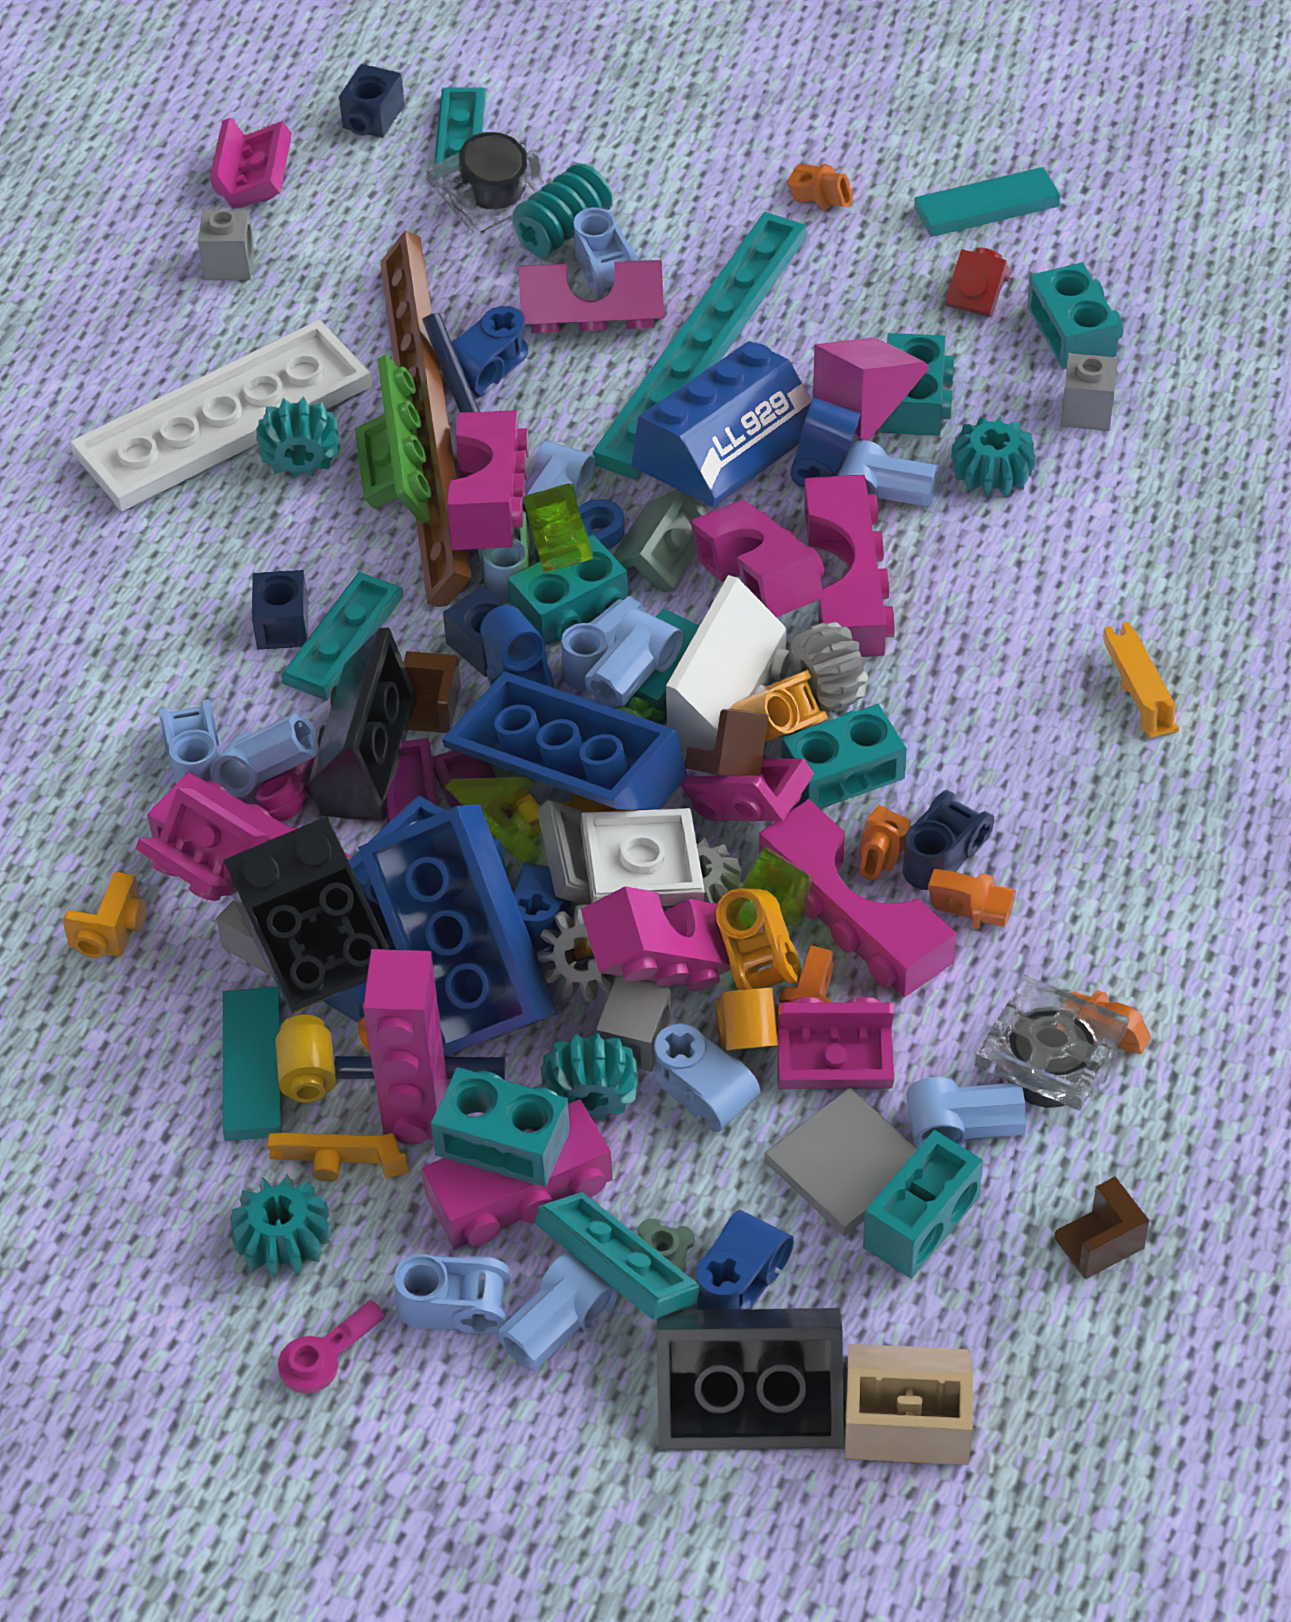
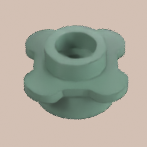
M656 1219L643 1221L638 1226L640 1238L685 1273L687 1269L685 1262L687 1249L695 1244L693 1231L686 1226H680L676 1229L662 1226ZM665 1245L668 1249L666 1251H658L657 1247Z

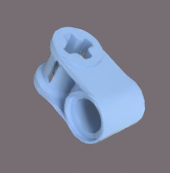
M594 207L582 210L575 216L573 222L574 254L584 272L589 287L595 297L604 294L605 289L613 287L615 279L614 262L638 261V257L632 245L625 239L614 216L603 208Z
M523 511V528H514L513 547L478 549L479 561H482L485 589L502 603H510L508 578L529 567L528 556H530L525 511Z
M202 700L201 706L169 712L166 707L158 709L166 752L170 756L175 784L187 772L206 782L212 781L210 768L213 761L219 756L217 749L219 741L211 700Z
M679 1023L669 1025L657 1035L654 1045L656 1059L658 1060L654 1069L656 1082L664 1091L688 1108L692 1116L696 1118L700 1114L713 1124L710 1128L713 1132H720L759 1096L760 1086L752 1072L742 1062L730 1057L703 1036L698 1029Z
M427 1254L412 1255L404 1259L397 1266L394 1274L397 1314L401 1321L415 1328L497 1334V1330L506 1323L507 1318L505 1311L501 1308L503 1288L509 1285L511 1278L510 1268L504 1262L489 1257L457 1258ZM480 1275H485V1279H479ZM419 1289L432 1291V1293L425 1296L411 1294ZM478 1314H483V1318H478Z

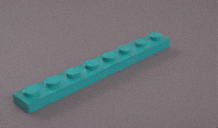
M763 212L592 451L593 456H595V466L638 480L643 472L631 467L638 416L724 357L805 241V224Z

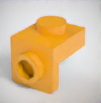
M120 872L113 873L97 915L71 910L66 911L62 922L69 948H73L80 954L91 958H100L104 954L122 957L132 930L140 931L146 917V900L140 898L135 875Z

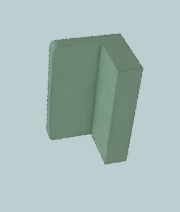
M677 489L654 499L644 506L613 556L625 569L635 566L655 589L662 592L674 589L697 553L691 520L708 514V512L694 497Z

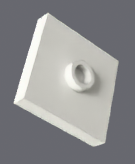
M690 808L581 813L580 826L591 903L624 886L658 892L662 906H676L687 899L704 901L705 890Z

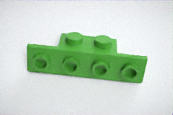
M385 354L377 358L385 414L355 428L363 497L373 509L399 498L421 524L430 521L427 499L431 497V489L423 475L422 463L426 462V455L418 440L417 428L421 427V421L412 400V394L416 393V387L408 370L403 366L398 368L389 356Z

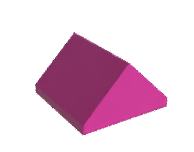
M876 337L814 344L812 399L814 397L861 413L853 437L869 441L930 367L924 361Z

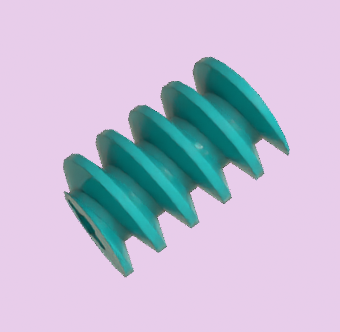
M575 163L569 166L565 172L557 175L552 182L542 186L540 191L530 195L527 201H523L515 207L512 213L515 233L521 244L533 255L540 259L547 258L551 254L552 249L560 248L563 246L565 239L569 240L574 237L573 222L575 216L580 211L594 207L610 210L613 204L612 193L605 178L596 169L585 163Z

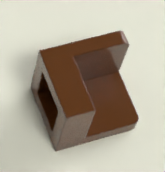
M406 651L404 665L418 697L409 730L448 733L453 726L461 688L458 655Z
M722 709L719 717L715 750L687 747L686 769L727 776L760 777L769 715L736 709Z
M1115 1176L1095 1187L1092 1212L1057 1229L1054 1238L1086 1280L1145 1249L1150 1220Z

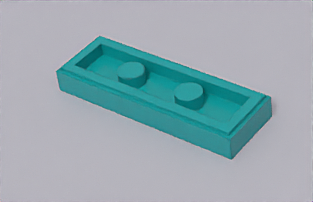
M441 88L433 170L434 185H457L459 152L464 142L484 131L486 88Z
M1039 167L917 196L914 201V209L929 236L934 237L1059 207L1061 195L1045 168Z
M358 572L281 674L282 684L327 701L331 696L332 688L339 684L344 664L382 627L404 597L403 588Z
M276 986L222 991L225 1141L268 1138L270 1133H282V1092L279 1089L275 1046V1038L280 1032L281 1026L279 988Z
M579 1192L538 1206L534 1224L652 1320L696 1304L700 1285L585 1193Z

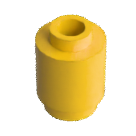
M302 1014L286 1019L281 1024L280 1032L275 1038L279 1089L284 1095L298 1102L310 1103L318 1101L325 1094L331 1092L336 1085L331 1032L325 1027L324 1021L314 1015Z

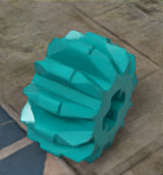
M304 396L298 403H290L283 398L279 407L266 406L263 418L258 420V426L256 427L258 453L261 456L262 463L272 466L274 474L289 471L294 479L298 473L305 472L313 477L316 468L330 469L333 457L338 456V449L340 448L338 422L335 419L334 413L327 412L322 401L309 405Z
M1001 415L995 422H988L980 416L975 425L963 424L959 436L955 437V443L952 444L951 451L955 480H965L967 492L975 490L979 486L983 487L986 499L993 489H999L1006 497H1008L1012 490V486L1024 489L1028 476H1032V470L1035 469L1036 455L1034 454L1032 433L1023 432L1019 421L1010 424L1003 423Z
M595 1033L590 1038H582L574 1034L571 1042H555L553 1051L543 1055V1065L541 1066L542 1087L552 1090L558 1096L568 1098V1104L580 1099L591 1118L596 1117L604 1121L607 1114L619 1115L625 1113L626 1105L636 1101V1090L638 1089L637 1062L633 1057L632 1049L622 1046L620 1038L612 1037L603 1040L599 1033Z
M286 1174L279 1185L271 1186V1183L262 1177L259 1184L260 1192L255 1193L242 1190L240 1198L241 1207L231 1210L230 1222L233 1230L231 1238L234 1249L239 1255L245 1256L246 1264L250 1266L252 1271L266 1264L268 1273L275 1279L282 1268V1264L290 1263L291 1270L299 1275L302 1269L301 1257L304 1256L308 1260L319 1262L320 1255L322 1254L320 1244L329 1243L331 1228L328 1222L330 1216L328 1205L323 1200V1197H316L315 1188L311 1186L309 1181L294 1187L293 1180Z

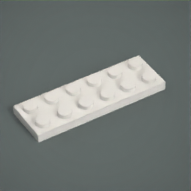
M319 319L70 441L72 452L80 464L120 511L123 512L258 444L256 441V427L258 426V420L262 419L265 414L266 406L279 407L283 398L290 403H298L304 396L309 405L322 401L324 408L328 409L372 387L371 373Z

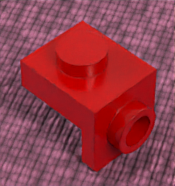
M979 247L975 249V252L961 249L945 299L946 306L992 317L1003 282H1008L1011 272L1007 260L1002 259L1003 256L1000 253L987 248Z

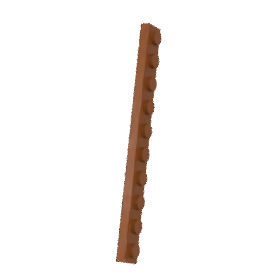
M404 230L382 258L380 265L393 359L398 368L403 366L408 370L416 387V393L412 394V400L421 421V427L417 428L418 440L426 455V462L422 463L423 475L431 489V497L427 499L430 521L421 524L416 519L427 603L442 607L448 606L458 593L463 592L468 587L472 578V567L469 562L468 549L451 550L447 501L450 481L457 479L455 470L456 460L452 450L451 426L448 422L445 403L446 394L443 389L440 363L422 322L424 317L432 314L421 237Z

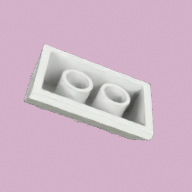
M727 576L666 685L667 727L676 729L682 756L686 757L687 747L715 750L721 710L730 709L736 702L765 690V687L773 684L775 679H785L791 664L789 655L792 652L786 650V627L737 577Z

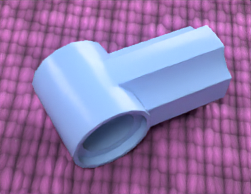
M549 440L543 442L533 462L532 476L525 485L523 511L526 514L527 529L537 532L543 526L559 518L573 495L577 497L582 496V493H579L580 489L586 481L591 482L594 476L595 456Z
M857 440L851 442L847 455L843 456L837 476L865 474L868 495L876 494L877 498L929 507L935 493L939 465L888 457L884 449L878 444L868 440Z
M630 596L624 600L618 599L591 623L575 624L567 628L562 635L561 643L562 676L568 686L576 690L588 691L585 685L586 674L613 645L616 629L625 614L633 608L645 612L640 602Z
M637 608L629 610L616 629L613 645L586 674V689L602 705L611 708L616 706L623 707L655 669L664 672L672 666L683 644V631Z
M295 712L254 733L246 732L239 734L213 761L210 768L211 780L221 785L233 797H245L258 784L314 758L319 752L316 739L317 732L308 718H302ZM238 761H239L240 763H242L246 768L242 767V766L238 763Z
M928 1077L914 1082L908 1087L906 1092L913 1141L917 1149L933 1130L938 1131L958 1145L963 1144L965 1139L1025 1135V1099L1023 1088L1020 1087L1019 1083L957 1087L956 1083L951 1079Z
M570 1252L565 1253L548 1268L540 1282L539 1291L497 1330L498 1341L504 1346L508 1354L526 1369L530 1368L536 1371L580 1328L584 1331L591 1330L594 1327L590 1323L603 1310L609 1313L615 1306L619 1292Z

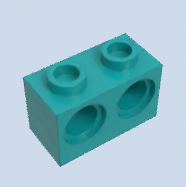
M1083 262L1030 275L1027 308L1062 369H1067L1069 353L1116 357L1118 339L1123 336L1121 317L1116 310H1111L1105 300L1104 290L1100 281L1092 278Z
M887 333L888 344L924 361L930 368L882 424L881 433L940 436L941 419H951L952 390H943V385H953L954 356L945 355L946 335Z
M591 535L508 578L510 605L515 606L524 614L543 637L546 646L557 639L562 640V635L567 628L575 624L590 623L618 599H626L628 597L627 570L594 535Z
M879 703L861 710L846 712L841 717L801 731H795L793 734L782 737V759H804L814 772V775L801 793V802L804 803L809 799L819 809L905 779L907 748Z
M457 1067L431 1122L435 1155L546 1187L570 1132L568 1098L558 1096L552 1090L544 1087L530 1088L505 1081L498 1075L488 1071L474 1072ZM472 1113H484L479 1116H468ZM530 1128L539 1129L534 1132H523V1130Z
M933 1130L866 1208L863 1248L912 1279L979 1199L983 1159L938 1131Z

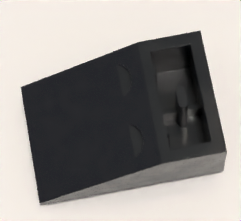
M328 816L223 860L224 880L247 930L292 1014L367 982L371 949L390 950Z

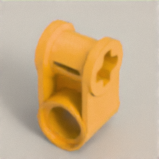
M809 669L765 687V690L736 702L730 708L769 715L765 742L793 734L795 731H801L828 719L826 711L819 710L808 680L812 677Z
M735 889L724 894L717 904L716 920L729 956L732 977L738 990L768 988L785 981L790 985L799 983L802 973L800 960L789 938L777 899L771 893L762 889ZM748 899L757 908L756 922L749 929L743 925L740 919L741 906ZM772 964L771 967L759 971L760 968Z
M772 988L722 992L720 997L715 998V1015L720 1049L736 1050L778 1045Z

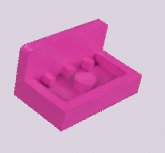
M231 117L222 121L210 171V181L216 193L222 195L232 208H242L259 201L265 202L280 194L292 137L291 131L283 121L244 135Z
M762 759L760 777L718 774L716 776H687L680 786L691 799L694 810L705 819L711 821H783L791 808L799 802L801 793L814 775V772L804 759Z
M177 788L160 837L139 838L135 849L152 859L151 866L157 871L170 876L180 877L189 883V891L194 895L206 900L219 901L221 896H232L224 880L223 860L266 842L267 835L194 789Z
M800 997L793 999L789 1003L779 1004L776 1023L778 1089H892L894 1084L892 1044L894 1004L879 1002L871 997H857L840 1003H823L817 998Z

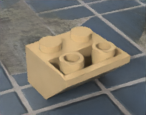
M848 1344L844 1459L969 1465L973 1431V1369L970 1349Z

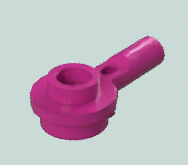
M316 756L266 780L259 786L255 793V798L259 802L258 805L265 809L272 818L278 821H285L294 817L303 808V801L308 794L304 785L308 767L314 765Z
M368 1300L323 1338L305 1336L288 1343L281 1351L278 1359L279 1376L285 1386L295 1392L305 1394L318 1392L329 1386L335 1379L339 1368L337 1357L385 1318L380 1307L374 1301Z

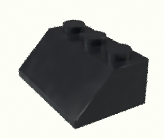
M389 627L379 628L344 664L339 684L332 688L330 697L331 710L327 723L322 725L319 730V752L316 755L314 765L309 766L306 773L307 793L310 797L314 798L321 816L344 819H383L387 792L391 779L392 783L395 779L402 754L400 747L402 742L406 740L418 698Z
M840 1308L678 1310L657 1318L659 1450L844 1448L843 1327Z

